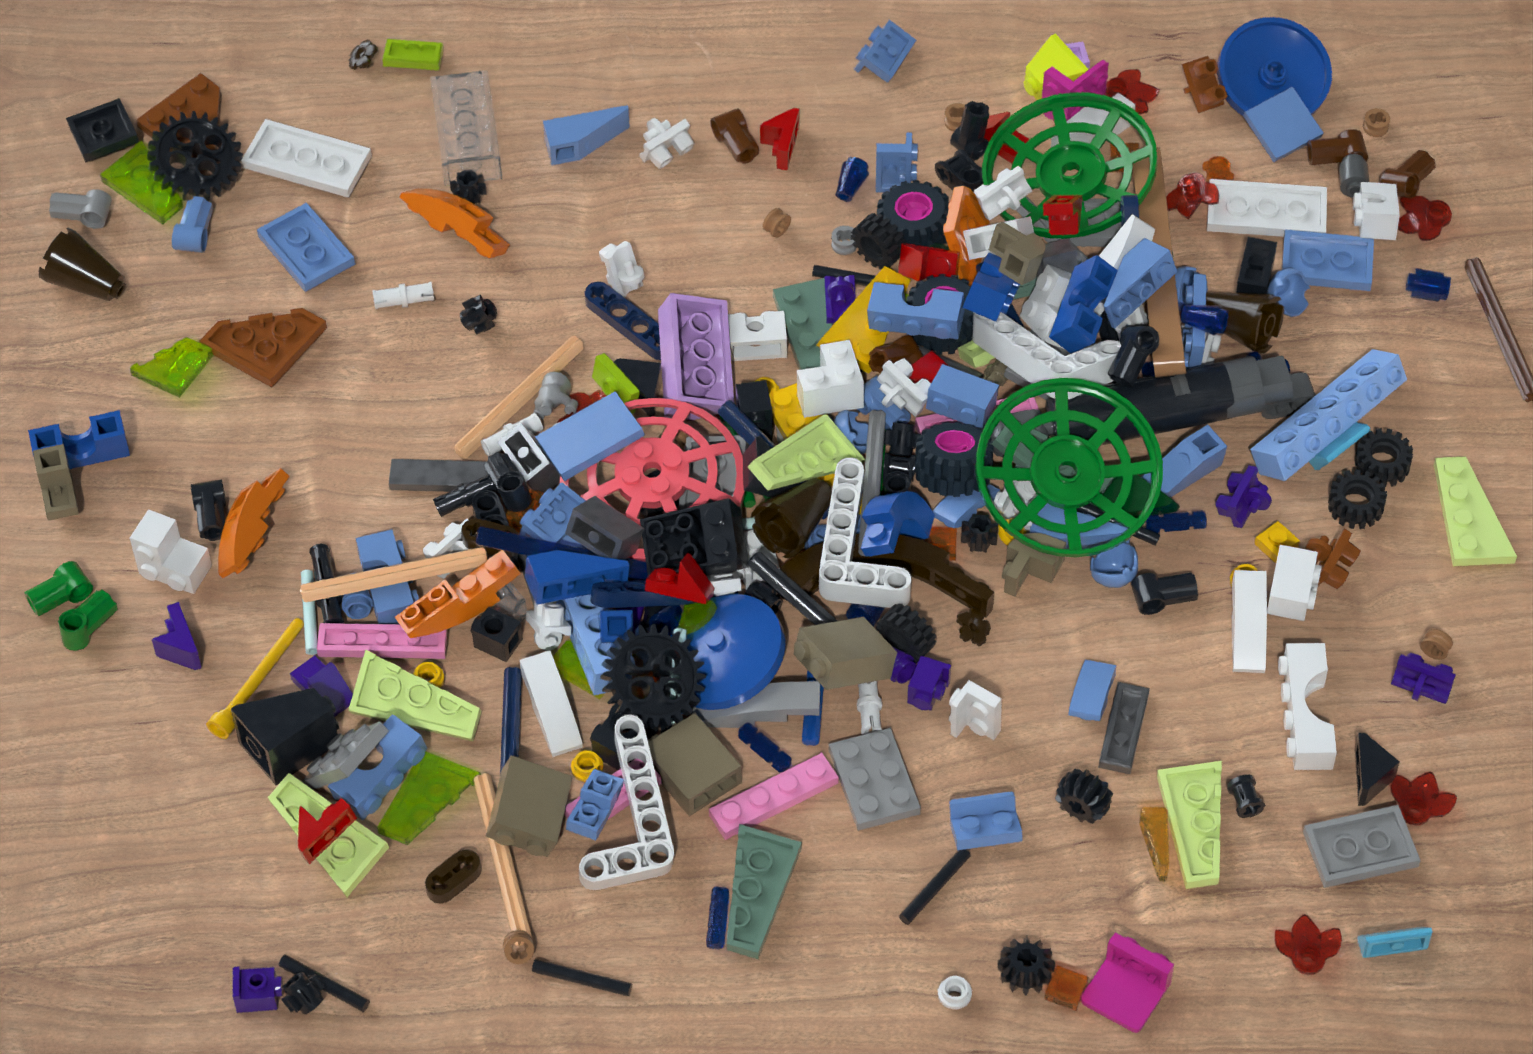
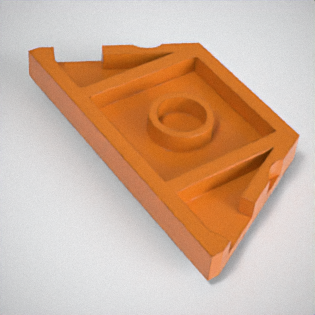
M960 186L953 189L943 232L949 249L960 252L958 268L960 280L966 279L969 281V286H972L978 273L976 265L981 263L982 258L969 260L963 231L990 225V221L985 218L975 193L966 186Z

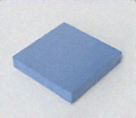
M1293 87L1249 109L1243 115L1273 162L1306 146L1308 140H1317L1324 134Z

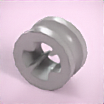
M843 225L835 228L832 232L831 246L837 254L849 255L856 251L857 248L852 244L854 240H851V232L854 228Z

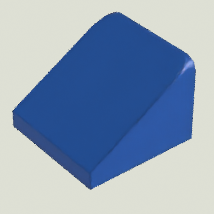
M632 610L599 612L598 621L601 643H613L618 637L625 640L624 633L627 630L633 632Z

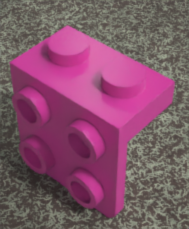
M1101 60L1075 81L1069 79L1053 66L1044 72L1042 99L1056 94H1070L1071 92H1089L1106 96L1109 63ZM1084 107L1064 108L1066 122ZM1052 111L1043 113L1048 119L1054 121Z
M1114 933L1108 942L1106 959L1082 994L1081 1003L1131 1032L1138 1033L1142 1030L1171 985L1174 964L1164 955L1152 953L1141 947L1136 940Z

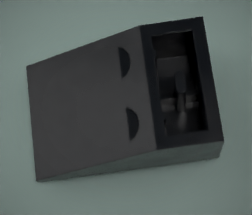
M729 498L640 519L641 527L644 528L642 539L648 576L654 569L670 568L678 574L680 562L687 553L692 555L705 575L722 574L749 568L747 565L748 555L741 508Z

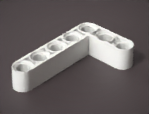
M973 312V342L1033 384L1056 378L1083 379L1101 385L1113 382L1108 372L1121 347L1120 342L1105 340L1064 356L1003 313H1000L995 322ZM1055 392L1046 393L1048 396L1055 399ZM1068 392V399L1079 396L1082 393Z
M844 458L837 463L819 568V592L826 600L887 608H892L895 604L898 605L899 603L906 606L911 596V575L906 569L895 566L852 562L863 494L864 466L858 459Z
M634 715L622 716L616 722L614 742L638 843L585 855L579 864V880L589 890H600L667 874L673 865L674 848L642 720ZM626 728H631L638 735L635 738L627 739L621 735V732ZM633 759H640L645 763V766L642 769L634 770L629 767L628 762ZM639 790H648L652 793L653 797L647 801H642L635 796V793ZM653 820L660 825V828L655 832H649L642 825L646 821ZM660 851L666 854L668 859L663 863H655L651 860L650 855ZM622 859H630L635 863V867L631 870H622L618 867L617 863ZM590 866H598L602 869L603 873L599 877L592 878L585 873V870Z

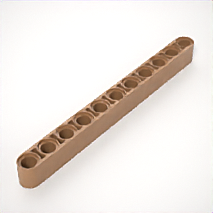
M1157 147V174L1151 190L1139 205V219L1155 229L1152 242L1170 250L1173 258L1161 149ZM1149 157L1132 164L1135 194L1137 195L1148 178ZM1173 275L1147 299L1149 326L1158 332L1160 339L1158 348L1152 353L1155 378L1186 374L1175 275Z

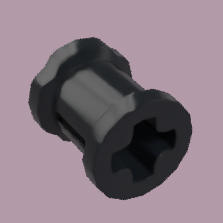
M1252 775L1238 776L1227 784L1228 792L1234 796L1238 806L1236 809L1237 815L1241 818L1254 817L1261 813L1266 806L1264 800L1259 798L1255 789L1256 780Z

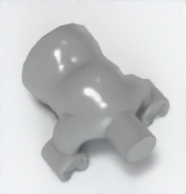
M559 372L547 373L542 380V387L539 389V396L535 400L533 413L543 420L544 416L550 415L552 409L560 404L565 405L564 410L568 415L571 412L576 413L578 402L568 396L572 389L568 378Z

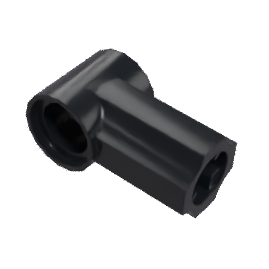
M971 101L965 104L961 124L952 134L950 143L957 150H964L973 161H976L984 155L989 144L984 135L990 114L988 112L989 107L986 104Z
M1136 326L1124 329L1120 337L1121 347L1108 372L1110 379L1126 387H1133L1148 355L1156 351L1159 346V334L1153 327ZM1139 335L1141 336V344H1140V345H1139V343H1138Z
M496 452L488 456L484 469L501 495L505 507L512 512H520L528 508L532 501L531 494L523 475L518 472L508 454Z
M222 479L191 484L194 510L197 511L200 538H205L209 541L220 540L225 524L224 507H226Z
M1144 573L1135 577L1131 582L1138 610L1144 615L1156 614L1162 611L1166 605L1196 601L1198 599L1197 581L1192 573L1158 578L1153 573Z

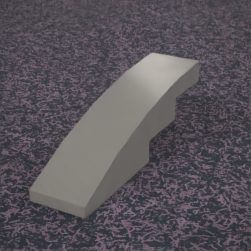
M818 681L769 683L757 695L739 705L720 710H704L691 706L693 710L691 715L696 713L707 727L755 728V721L787 722V715L819 716L820 683Z

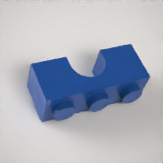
M988 252L962 308L996 322L1000 313L1007 314L1020 284L999 272L1002 258Z
M1098 255L1074 267L1049 336L1050 339L1072 354L1095 343L1103 318L1093 311L1103 299L1107 298L1118 272L1116 268Z
M120 410L89 417L90 428L79 435H66L62 433L59 424L28 430L32 453L33 450L64 444L70 469L130 456Z

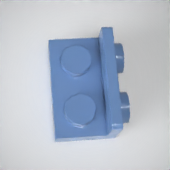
M889 20L882 28L877 26L870 34L868 40L871 41V44L869 46L865 44L855 57L859 62L854 70L859 73L865 66L888 83L916 42V39Z
M906 132V144L877 143L876 192H890V187L893 185L900 186L901 182L907 181V183H911V181L917 180V164H911V161H917L918 143H912V133Z
M562 482L554 490L549 488L539 500L541 505L535 511L529 509L520 521L522 528L519 537L525 540L530 535L546 549L552 551L566 536L565 532L573 508L586 500Z
M1014 792L950 800V826L957 850L1022 841V829L1016 813Z

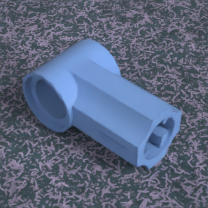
M194 196L193 199L187 201L180 224L176 223L173 229L172 247L174 250L205 252L208 239L207 228L213 212V206L204 197Z
M878 376L864 383V408L857 409L859 412L866 415L872 410L884 411L886 414V430H892L893 423L907 424L910 421L911 414L905 408L900 409L895 404L886 408L882 404V400L886 395L879 389L881 384L877 381Z

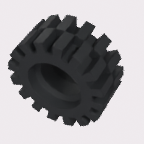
M875 213L868 215L851 232V240H854L852 244L855 248H859L857 253L859 255L863 254L865 256L864 260L867 263L871 261V266L875 268L878 266L880 270L884 266L890 268L900 259L901 244L907 242L905 239H902L903 233L896 230L898 226L895 223L891 225L890 219L887 217L883 219V215L879 213L877 215Z
M1382 428L1376 429L1374 435L1371 430L1358 443L1355 457L1356 470H1361L1360 474L1362 473V475H1365L1366 471L1371 472L1370 478L1379 477V482L1384 483L1385 487L1387 482L1390 483L1391 487L1396 486L1397 480L1402 483L1405 480V476L1409 474L1413 458L1412 445L1409 446L1410 441L1407 437L1401 440L1402 434L1400 432L1392 435V429L1387 428V432L1383 433ZM1375 453H1386L1394 457L1395 461L1391 463L1379 462L1372 455Z
M1355 469L1354 475L1351 474L1350 470L1345 471L1344 477L1341 474L1338 475L1336 481H1333L1331 485L1328 509L1329 512H1332L1334 520L1340 517L1339 524L1342 526L1348 522L1351 529H1354L1355 524H1359V529H1365L1366 523L1371 527L1375 525V520L1379 521L1381 519L1386 503L1387 491H1385L1384 483L1379 484L1380 478L1375 476L1371 479V472L1368 471L1365 472V475H1360L1361 470ZM1359 494L1366 497L1369 503L1363 505L1353 504L1346 499V496Z
M895 604L876 623V630L879 631L891 646L911 655L914 663H917L921 656H925L934 647L936 635L931 632L933 630L931 625L925 624L927 620L924 617L921 619L918 616L919 612L916 610L912 612L910 606L906 605L904 607L903 604Z

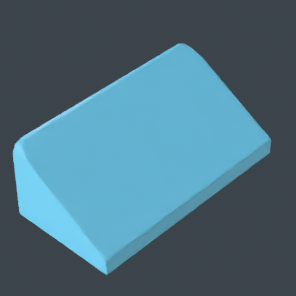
M1356 422L1315 455L1309 463L1315 471L1320 470L1367 434L1371 428L1366 424Z
M1415 927L1359 935L1357 940L1362 958L1425 950L1430 943L1432 928Z

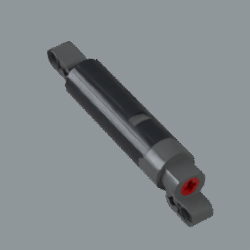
M1283 355L1258 361L1253 356L1188 368L1186 369V374L1159 378H1155L1154 375L1136 379L1133 387H1126L1118 383L1105 385V387L1116 391L1129 400L1143 414L1152 427L1154 434L1260 412L1265 419L1291 416L1316 396L1309 375L1303 372L1289 374ZM1086 394L1068 399V410L1087 413L1103 422L1116 409L1109 403ZM1049 397L1046 401V412L1055 411V399ZM1032 409L1011 414L1024 424L1028 420L1042 414V412ZM1127 417L1114 430L1122 441L1142 437ZM1001 421L995 427L991 435V441H994L1005 426ZM1056 421L1043 424L1035 428V430L1047 435V439H1050L1049 436L1051 438L1057 436ZM1069 421L1070 435H1075L1088 441L1097 431L1083 423ZM1106 439L1102 445L1110 444V441ZM994 447L993 453L996 456L1004 457V454Z

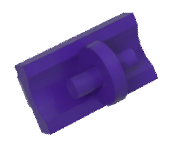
M854 275L839 276L837 278L824 276L827 324L832 323L833 326L856 299Z
M1248 466L1244 474L1232 472L1227 486L1229 492L1234 493L1233 496L1220 495L1216 501L1218 514L1231 517L1234 527L1243 528L1250 513H1256L1257 510H1267L1272 503V498L1267 493L1268 487L1263 485L1257 478L1258 468L1255 466Z
M1409 653L1407 656L1400 655L1391 684L1413 692V700L1418 701L1422 695L1446 704L1456 674L1453 673V669L1450 666L1440 664L1434 667L1424 663L1422 656Z

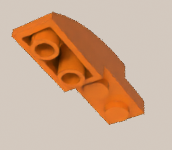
M417 188L402 192L399 198L407 203L411 211L425 218L430 227L440 232L454 229L457 236L469 241L476 247V251L484 257L490 259L503 255L510 246L509 243L489 228L494 217L457 195L440 190Z
M280 468L267 476L261 484L258 481L250 484L241 490L227 515L219 545L218 571L222 578L227 577L233 572L239 574L250 562L247 558L249 554L255 552L265 541L262 536L269 526L263 520L271 511L268 506L271 502L274 503L282 496L286 490L283 485L290 477L283 469Z
M502 549L452 587L445 579L396 615L395 619L409 638L444 631L472 619L484 612L488 606L492 607L499 602L500 598L496 592L521 573Z

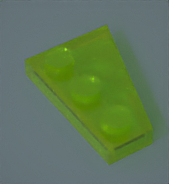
M141 141L100 174L101 181L163 225L184 208L182 199L178 193L175 196H171V187L164 190L161 189L163 179L159 181L153 180L156 171H149V163L152 161L147 160L148 149Z
M425 751L423 759L411 768L378 824V834L408 845L436 820L435 816L449 804L452 806L460 799V794L470 785H475L474 778L477 775H481L480 772Z

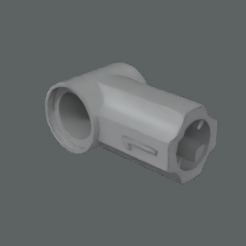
M97 189L88 191L86 195L55 192L52 193L50 198L49 213L51 218L79 220L89 228L99 229L106 223L112 198L106 192Z

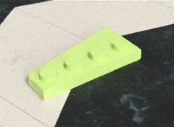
M825 413L753 460L748 468L769 491L812 478L835 473L837 463L844 458H855L861 463L865 461V458Z
M1467 457L1435 458L1434 470L1452 565L1514 564L1517 555Z
M365 650L348 710L352 714L387 721L393 714L412 728L468 741H474L482 712L479 707L430 684L428 681L403 670L401 667L376 656V654Z
M1222 761L1159 769L1157 772V779L1186 889L1217 885L1219 883Z
M290 773L286 775L268 796L270 803L297 836L300 806L318 821L323 811L332 804ZM355 820L316 860L344 895L348 897L389 849V845Z

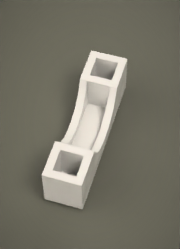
M1286 643L1284 656H1279L1278 671L1279 675H1284L1285 683L1281 684L1282 702H1287L1288 710L1284 711V729L1290 730L1291 737L1287 738L1286 742L1287 757H1293L1294 770H1333L1337 754L1334 725L1317 718L1309 710L1305 701L1311 693L1324 688L1328 671L1325 643Z

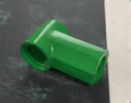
M68 561L55 570L52 578L25 591L24 594L31 609L39 617L67 601L78 603L85 600L92 593L93 585L77 562Z
M102 589L100 591L96 590L77 609L67 610L60 615L58 624L62 643L66 649L78 651L87 647L90 643V635L118 610L117 603L113 601L110 594Z

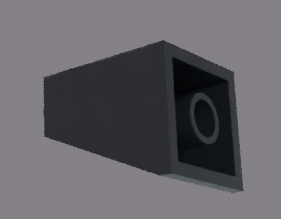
M315 688L243 703L231 708L239 744L275 785H278L288 773L293 775L329 751L327 745L338 735L339 725L334 718L336 708L329 697L326 695L322 697Z

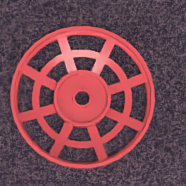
M647 398L624 403L628 410L645 407H668L677 409L672 418L654 416L637 418L636 421L640 426L664 425L667 427L661 438L641 437L628 445L621 453L615 452L601 460L602 462L615 465L614 479L598 486L596 478L598 462L587 468L589 491L580 496L586 501L596 496L611 506L604 497L619 490L620 494L630 502L623 515L640 526V519H637L641 508L662 507L665 513L678 511L674 502L683 495L686 489L700 495L690 507L707 504L709 500L715 502L729 498L741 508L745 496L743 489V456L731 432L707 411L692 404L673 399ZM690 413L703 418L716 427L727 442L709 445L707 440L697 430L684 423ZM680 430L690 436L700 447L683 452L673 441ZM733 453L737 473L733 496L715 488L718 475L715 456ZM706 458L708 476L706 483L690 477L689 463ZM649 468H656L661 472L654 478L644 475V472ZM560 476V483L562 482L569 487V479L564 481ZM637 548L636 553L625 560L634 563H646L644 549Z

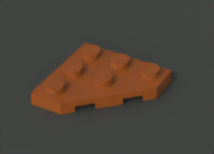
M200 73L136 119L137 127L152 138L153 131H159L161 122L169 126L170 116L179 121L180 112H183L187 118H191L192 111H195L197 118L200 119L206 112L208 121H212L216 116L219 117L220 87ZM178 138L182 143L190 142L187 138ZM215 145L206 146L210 150H217Z
M304 308L291 309L290 314L278 316L266 313L248 316L249 320L233 323H231L230 319L218 321L199 342L201 349L272 388L327 329L326 320Z

